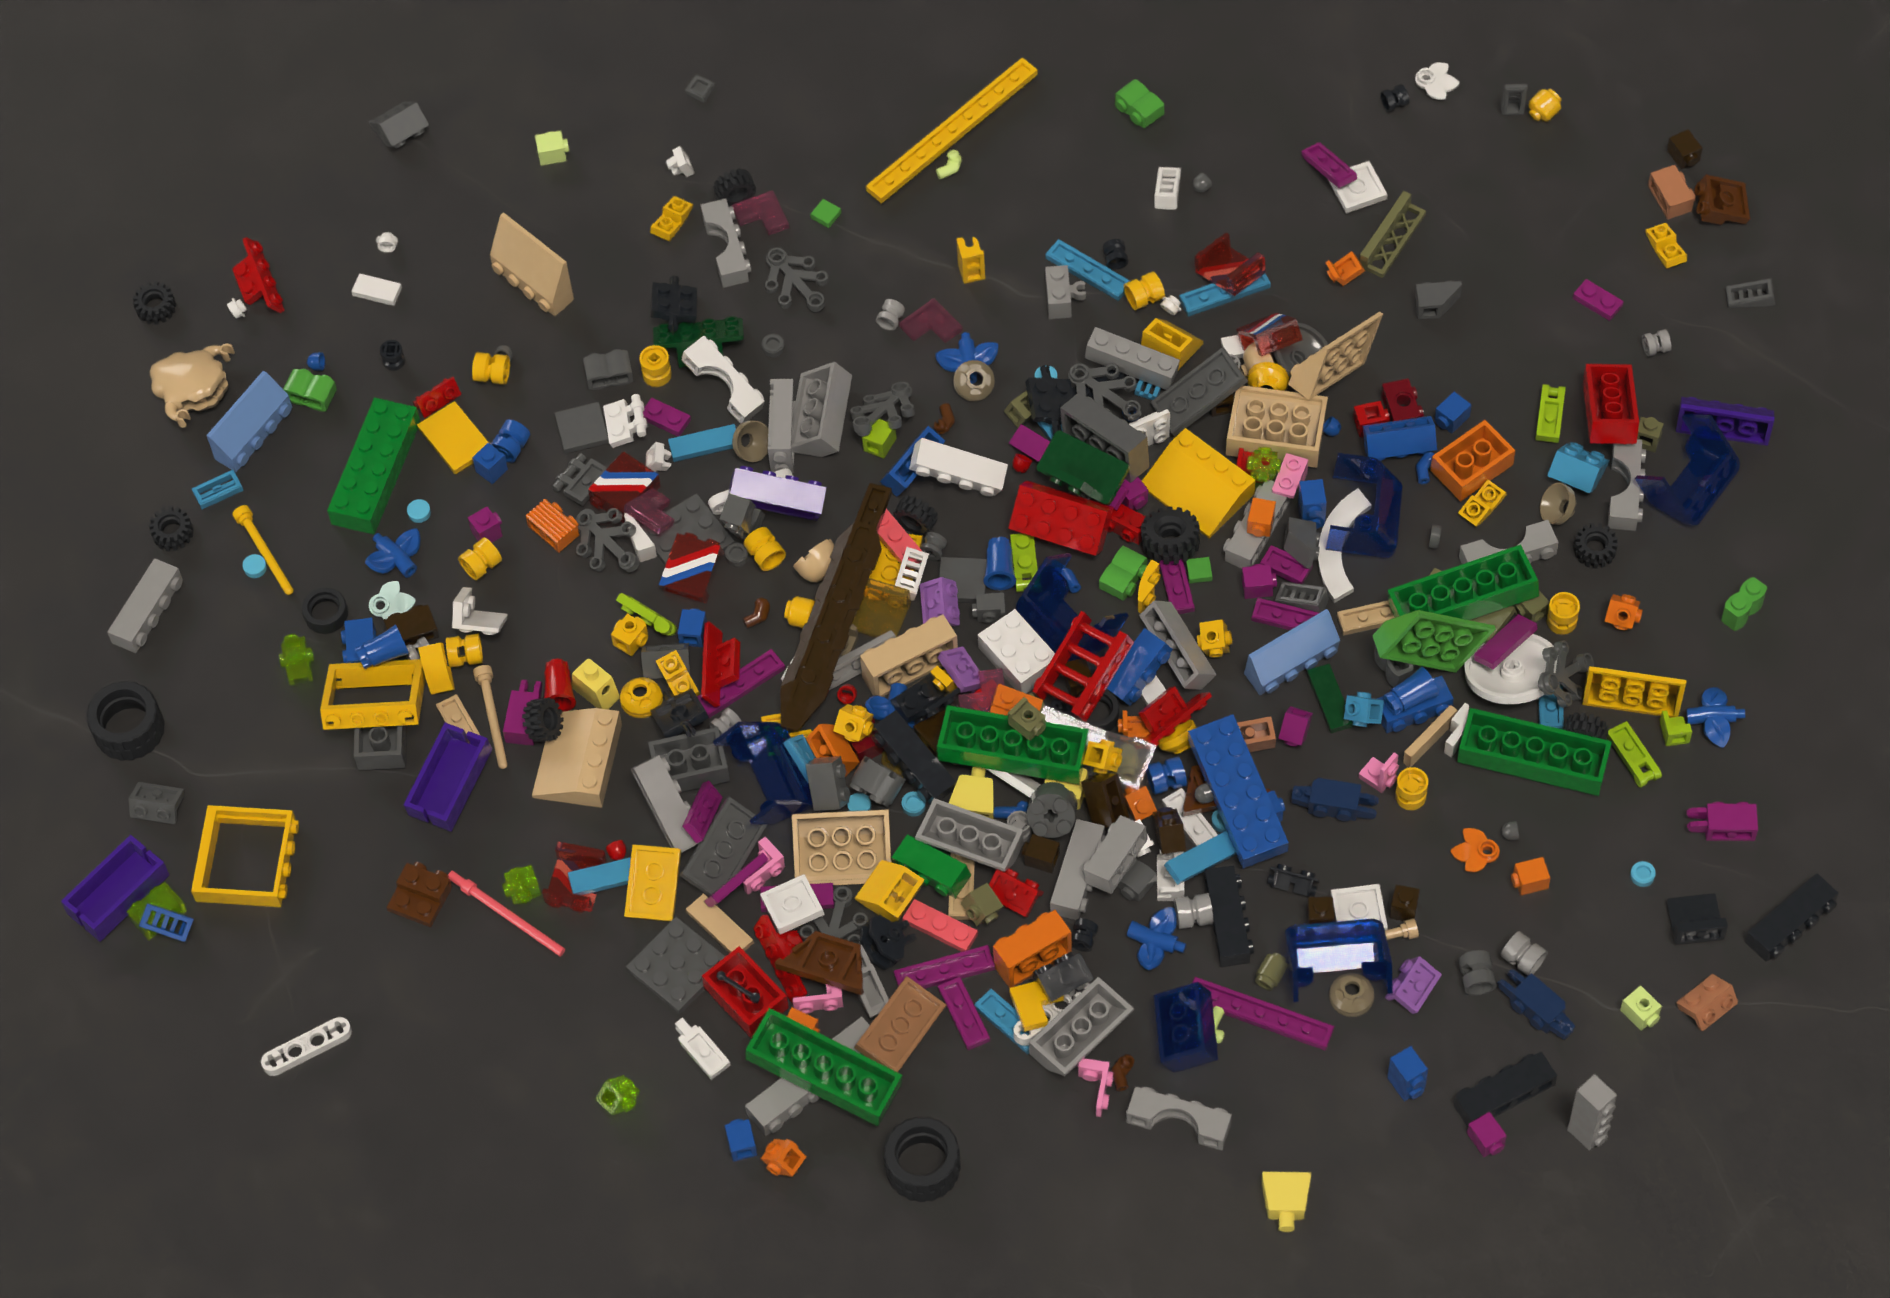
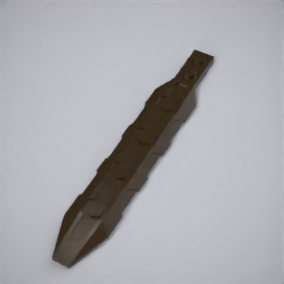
M869 483L855 522L836 540L826 575L818 587L813 609L808 622L803 626L799 637L800 643L781 684V728L799 732L826 700L841 651H844L849 639V630L856 612L861 607L864 599V590L871 572L875 570L882 551L878 529L891 498L892 488Z

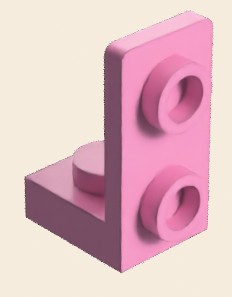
M1286 453L1273 485L1272 493L1293 499L1298 489L1299 481H1305L1307 476L1308 459Z
M1394 752L1385 764L1372 757L1360 771L1358 778L1380 793H1383L1387 787L1391 788L1397 780L1396 771L1399 768L1397 764L1398 754Z
M766 837L758 842V855L764 853L768 861L762 868L743 882L744 891L748 895L753 891L760 890V887H763L768 879L778 876L785 867L784 856Z
M826 984L827 994L793 998V1006L805 1014L823 1009L834 1011L843 1007L842 989Z
M1084 1058L1078 1065V1077H1082L1087 1081L1101 1080L1096 1105V1116L1101 1117L1103 1109L1107 1110L1109 1095L1106 1094L1107 1086H1112L1114 1072L1109 1071V1062Z

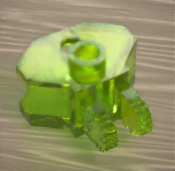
M293 633L285 636L281 644L283 653L279 654L281 667H286L290 685L295 684V679L307 677L309 681H313L311 661H314L312 648L307 645L305 636L298 637Z

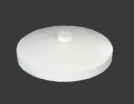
M1532 634L1494 669L1475 661L1473 654L1465 662L1466 681L1478 696L1491 702L1520 704L1533 701L1545 695L1538 686L1540 675L1542 672H1545L1546 668L1542 651L1544 648L1554 646L1546 639ZM1483 643V644L1475 651V653H1476L1481 647H1483V646L1485 645V643ZM1557 660L1554 664V673L1556 672Z

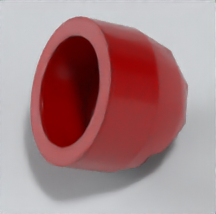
M1015 454L1012 462L1013 469L1016 472L1024 473L1030 468L1032 460L1022 454Z
M844 684L839 688L837 697L840 702L850 704L856 699L857 690L851 684ZM843 690L852 691L853 694H852V693H842V691H843Z
M623 840L612 842L605 848L608 855L614 860H621L626 855L627 849Z

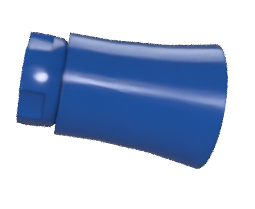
M1002 536L998 538L993 537L988 542L986 571L983 582L986 587L993 590H1007L1016 583L1011 544L1008 538Z
M396 624L375 638L364 642L362 646L355 648L364 669L410 654Z
M1420 667L1410 677L1383 696L1387 707L1394 715H1397L1425 700L1438 696L1439 690L1429 672L1424 667Z

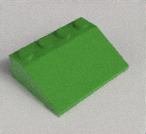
M1417 610L1385 621L1372 636L1380 658L1456 673L1496 628L1495 625Z

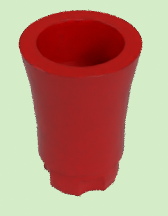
M560 658L552 659L546 662L544 698L554 699L555 703L560 705L558 710L561 709L562 712L570 711L575 707L576 700L573 694L568 662Z

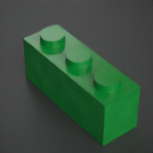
M908 834L891 857L895 864L905 866L923 878V886L930 885L943 896L950 895L956 898L971 877L966 864L921 841L915 840L914 837Z

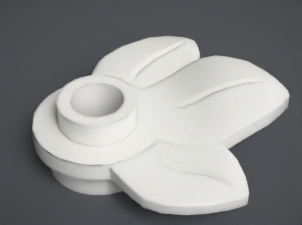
M1434 63L1429 68L1421 69L1415 77L1416 84L1420 88L1425 89L1430 97L1438 100L1446 99V92L1454 90L1459 85L1457 79L1447 74V63Z

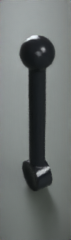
M723 971L717 973L716 977L718 980H724L749 996L752 1003L760 1001L758 993H751L728 978Z

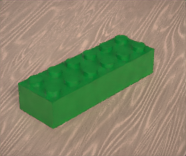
M374 397L327 509L331 525L375 535L417 433V424L421 422L417 407Z
M1521 544L1388 589L1389 607L1395 618L1421 610L1471 620L1539 597L1538 578Z
M947 705L937 745L938 760L1080 785L1084 767L1083 762L1089 742V729L1046 722L1045 730L1039 736L1035 735L1029 741L1008 724V715Z
M1470 708L1459 747L1457 762L1599 796L1612 741Z
M771 1008L768 1009L745 1050L746 1060L876 1126H879L902 1084V1075Z

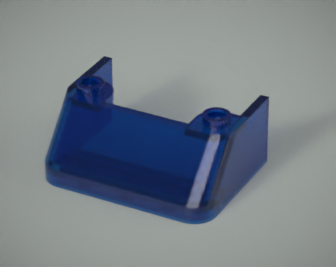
M1683 414L1682 419L1692 433L1686 442V453L1691 461L1671 487L1665 477L1637 475L1635 480L1652 506L1685 525L1695 526L1702 521L1738 473L1740 461L1711 415Z
M1338 453L1333 478L1376 483L1374 515H1359L1354 521V528L1330 525L1326 550L1383 558L1391 557L1396 552L1403 488L1401 481L1376 458Z
M1070 553L1046 557L1016 604L1017 612L1054 653H1056L1069 632L1073 619L1078 616L1064 601L1069 591V585L1061 572L1072 557ZM1127 613L1104 616L1101 622L1097 623L1094 628L1114 637L1129 615ZM1084 633L1078 646L1096 654L1105 648L1107 644ZM1072 653L1068 661L1080 659L1081 657Z
M739 721L713 741L715 746H730L732 754L737 760L750 762L766 796L767 801L760 806L761 812L749 820L751 824H776L792 817V814L801 813L813 807L809 783H807L783 744L791 737L787 729L781 728V724L778 722Z
M1359 919L1290 926L1286 929L1285 940L1289 981L1294 1002H1299L1298 987H1305L1314 981V973L1362 969L1363 975L1370 980L1384 979L1387 993L1393 994L1392 959L1384 925L1380 920Z

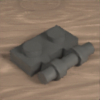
M579 453L576 458H572L569 461L567 469L563 473L558 474L552 489L559 492L563 487H566L564 495L579 505L584 506L595 493V491H590L588 488L605 470L610 472V469L592 458L585 465L586 457ZM575 472H577V476L574 479H572L571 477L574 475Z

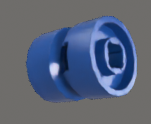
M508 419L502 425L499 434L495 436L491 445L505 455L506 462L513 463L531 434L521 423Z
M1179 756L1166 759L1164 764L1156 762L1145 766L1147 779L1154 795L1167 792L1169 787L1177 789L1187 786L1185 770Z

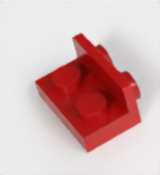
M1121 504L1117 510L1113 509L1108 532H1114L1125 541L1139 545L1142 541L1141 525L1144 523L1146 516Z
M1010 868L1005 872L996 869L989 886L1002 905L1024 917H1028L1038 896H1042L1044 891L1038 889L1040 884L1028 878L1026 881L1018 878L1019 873Z

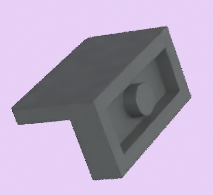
M689 643L643 646L641 650L643 677L649 679L664 678L656 660L677 650L690 674Z

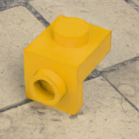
M937 665L930 671L934 679L932 683L941 692L943 690L949 692L958 688L945 669L942 670Z

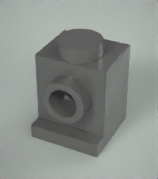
M1004 593L976 594V603H972L973 617H977L978 622L993 623L1004 617Z

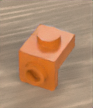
M1352 251L1334 264L1330 260L1326 262L1329 268L1327 274L1333 282L1338 281L1342 286H1345L1365 272L1362 264Z
M1123 710V719H1118V733H1123V742H1140L1150 732L1140 716H1127V710Z
M1136 783L1124 789L1125 803L1134 821L1143 820L1153 815V812H1157L1146 786H1138Z

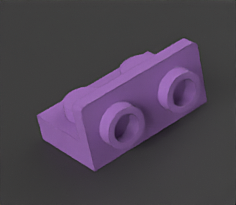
M939 577L920 584L923 624L932 617L944 615L951 626L956 627L960 625V611L957 599L958 589L955 581Z
M963 646L941 651L937 657L956 686L959 687L961 693L971 691L973 694L987 683L983 674Z
M1420 956L1411 960L1407 959L1399 969L1401 971L1400 975L1390 982L1387 987L1389 991L1385 996L1388 1001L1395 999L1412 1014L1419 1011L1442 975Z

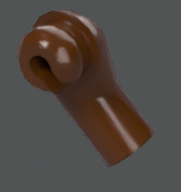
M944 403L939 407L942 419H938V423H934V429L939 434L947 433L955 423L949 403Z
M758 598L755 601L754 613L742 618L747 629L767 619L770 610V603L767 599Z
M1129 1054L1121 1056L1111 1069V1072H1114L1113 1080L1116 1090L1119 1092L1129 1088L1126 1075L1135 1063L1134 1058Z

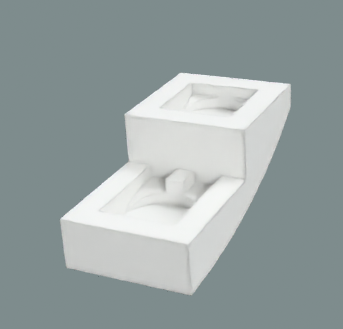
M1466 703L1463 704L1451 719L1450 731L1452 734L1445 741L1444 753L1451 758L1458 750L1469 713V705Z

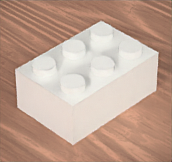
M1016 609L978 634V648L1015 690L1023 693H1028L1034 689L1036 680L1042 676L1055 655L1052 649Z

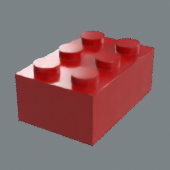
M740 946L702 975L704 989L751 1038L754 1036L769 1008L781 1014L789 1008L787 995ZM723 971L728 978L751 993H758L760 1001L752 1003L749 996L724 980H718L716 977L717 973Z

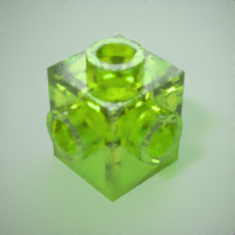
M1259 447L1258 450H1254L1252 455L1247 458V470H1250V476L1260 482L1273 480L1276 473H1280L1281 459H1277L1278 452L1272 451L1269 447ZM1261 461H1268L1269 465L1265 466Z
M532 865L522 868L516 867L504 873L506 883H503L502 887L506 898L511 896L514 905L517 903H527L532 898L541 896Z
M622 1075L606 1080L595 1100L611 1115H615L624 1111H630L637 1102L635 1099L640 1090L631 1079Z

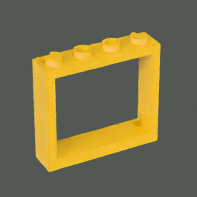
M421 659L386 661L376 666L372 665L367 669H364L361 662L329 664L320 708L323 730L418 725L426 680ZM412 685L409 701L333 705L336 689ZM412 715H414V719H409V720L406 719V718L412 717Z
M208 805L191 890L195 901L281 907L282 900L287 897L286 878L291 875L290 855L295 853L294 834H298L299 820H296L293 810ZM220 823L285 827L273 892L208 888Z

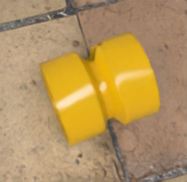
M1153 271L1141 276L1140 281L1134 279L1124 284L1126 298L1134 310L1147 306L1148 301L1154 303L1165 297L1163 285L1158 275Z
M657 345L645 348L639 358L643 379L647 385L652 387L664 386L669 382L672 375L668 352L665 348Z
M476 352L472 366L473 381L488 382V380H491L492 383L505 385L510 372L509 356L495 354L494 357H491L490 353Z
M767 527L757 528L744 540V547L750 555H755L754 560L763 571L774 569L786 557V551L776 541L774 535Z
M483 537L473 545V550L468 549L458 557V561L465 572L477 581L487 573V568L492 569L502 561V557L493 543Z
M1559 592L1550 599L1546 622L1552 632L1565 635L1571 633L1576 628L1580 603L1575 595L1568 592Z
M479 633L466 635L464 639H461L459 636L446 637L449 667H460L465 662H468L469 665L483 664ZM464 646L465 655H460L459 647Z
M1416 767L1406 768L1399 773L1395 799L1400 807L1406 810H1416L1424 805L1428 790V777L1426 773Z

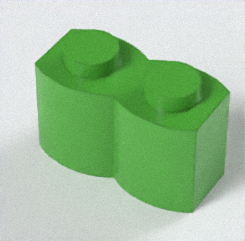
M1136 79L1115 93L1117 109L1130 115L1132 122L1143 128H1146L1165 114L1164 103L1154 93L1149 92Z
M293 369L283 388L289 395L291 403L306 405L311 409L323 412L327 411L337 390L335 381L327 375H313L307 369Z
M1122 546L1103 572L1099 580V589L1122 601L1127 596L1131 597L1137 587L1135 583L1142 578L1147 567V557Z
M1755 577L1746 580L1742 584L1740 591L1733 594L1726 601L1721 622L1733 631L1742 628L1747 623L1749 616L1758 612L1762 607L1767 586Z

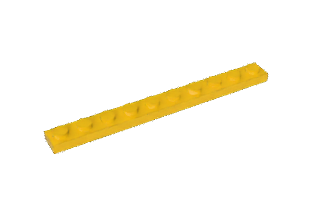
M1024 58L1018 60L866 185V191L882 204L1036 77L1038 69Z

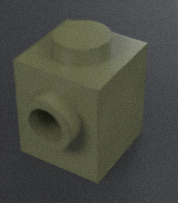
M1539 591V597L1515 604L1513 607H1515L1516 615L1519 614L1536 623L1547 616L1550 601Z
M988 883L971 891L961 901L967 916L973 920L976 926L984 922L988 925L999 917L997 913L1004 907Z

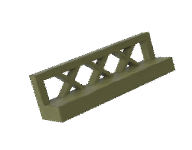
M1402 192L1360 254V263L1363 268L1378 277L1383 278L1426 215V210L1411 204L1410 193ZM1407 211H1410L1418 216L1416 219L1406 221L1405 214ZM1405 227L1406 234L1396 237L1394 230ZM1394 243L1396 249L1385 253L1384 245ZM1381 259L1385 263L1382 269L1371 265L1373 261Z

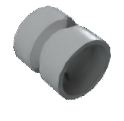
M1208 893L1194 895L1193 899H1190L1188 896L1174 898V908L1179 929L1191 928L1194 923H1197L1199 926L1213 924L1212 906Z
M1518 931L1505 945L1501 957L1512 965L1517 963V969L1529 976L1539 969L1548 951L1537 943L1531 945L1530 938Z

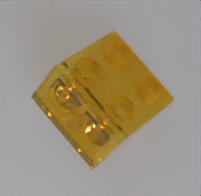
M869 578L863 593L864 599L852 624L858 628V632L879 637L892 630L897 637L911 605L910 590Z

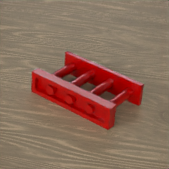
M1081 611L1073 619L1069 632L1046 670L1036 680L1032 692L1043 701L1047 694H1050L1072 706L1071 713L1078 720L1086 723L1134 644V641L1122 631H1119L1117 636L1112 637L1090 625L1092 620L1085 612ZM1084 633L1109 645L1105 656L1099 657L1078 646ZM1072 653L1097 666L1092 677L1088 678L1066 666ZM1059 674L1084 686L1085 689L1080 697L1076 698L1053 686Z

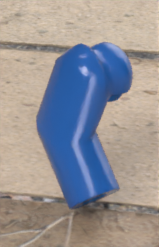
M1433 452L1425 453L1416 464L1419 484L1430 482L1428 469L1431 466L1432 456L1435 455Z
M1055 565L1050 569L1052 578L1057 582L1067 584L1072 593H1076L1081 589V585L1071 569L1060 567L1059 565Z
M1020 801L1017 803V806H996L994 808V817L996 819H1008V816L1015 811L1027 813L1029 803Z

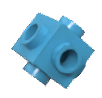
M1357 692V696L1347 695L1344 719L1352 720L1353 725L1367 727V723L1381 724L1384 700L1371 698L1372 693Z

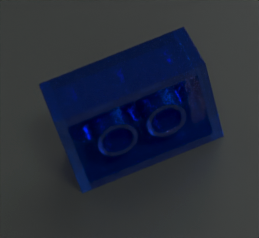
M1199 982L1155 994L1154 1003L1160 1062L1171 1071L1178 1072L1219 1060L1211 991Z

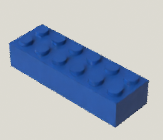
M1229 715L1188 731L1189 744L1203 777L1211 788L1215 805L1242 868L1288 852L1289 842L1234 715Z

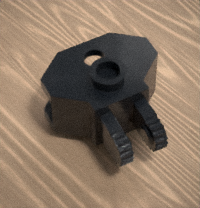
M878 915L871 918L870 923L861 928L860 943L873 964L886 970L893 967L904 957V947L917 939L915 933L907 936L904 935L903 931L910 926L907 920L897 923V921L891 922Z

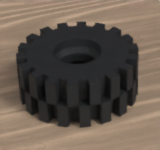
M1172 506L1167 507L1168 510L1159 508L1158 513L1152 511L1149 513L1150 518L1146 516L1144 523L1141 525L1144 553H1147L1150 559L1154 557L1155 562L1159 563L1161 560H1164V564H1169V561L1179 564L1180 559L1185 562L1188 560V555L1193 557L1195 551L1199 550L1200 529L1196 516H1191V512L1188 510L1182 512L1180 507L1173 510ZM1168 535L1178 536V537L1173 538V539H1166V538H1164L1165 536H1168Z

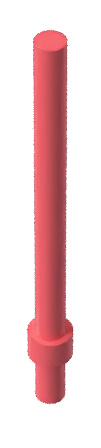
M453 870L448 874L450 881L459 886L463 893L468 896L472 895L559 957L564 954V947L477 888V884L472 880L464 879Z

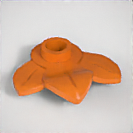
M1464 828L1463 836L1465 842L1453 847L1450 851L1454 858L1461 862H1466L1465 871L1467 872L1481 871L1487 863L1496 861L1500 854L1499 846L1493 840L1487 839L1484 832L1474 828ZM1489 850L1491 854H1485L1483 851Z

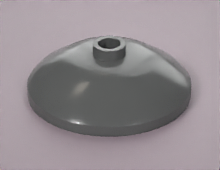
M1295 322L1286 324L1276 333L1273 341V350L1278 365L1285 368L1288 376L1291 378L1290 372L1296 364L1302 363L1310 355L1315 354L1328 345V343L1314 328Z

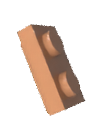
M1712 974L1676 1003L1678 1009L1694 1018L1698 1029L1704 1031L1737 1005L1738 1000L1733 986Z

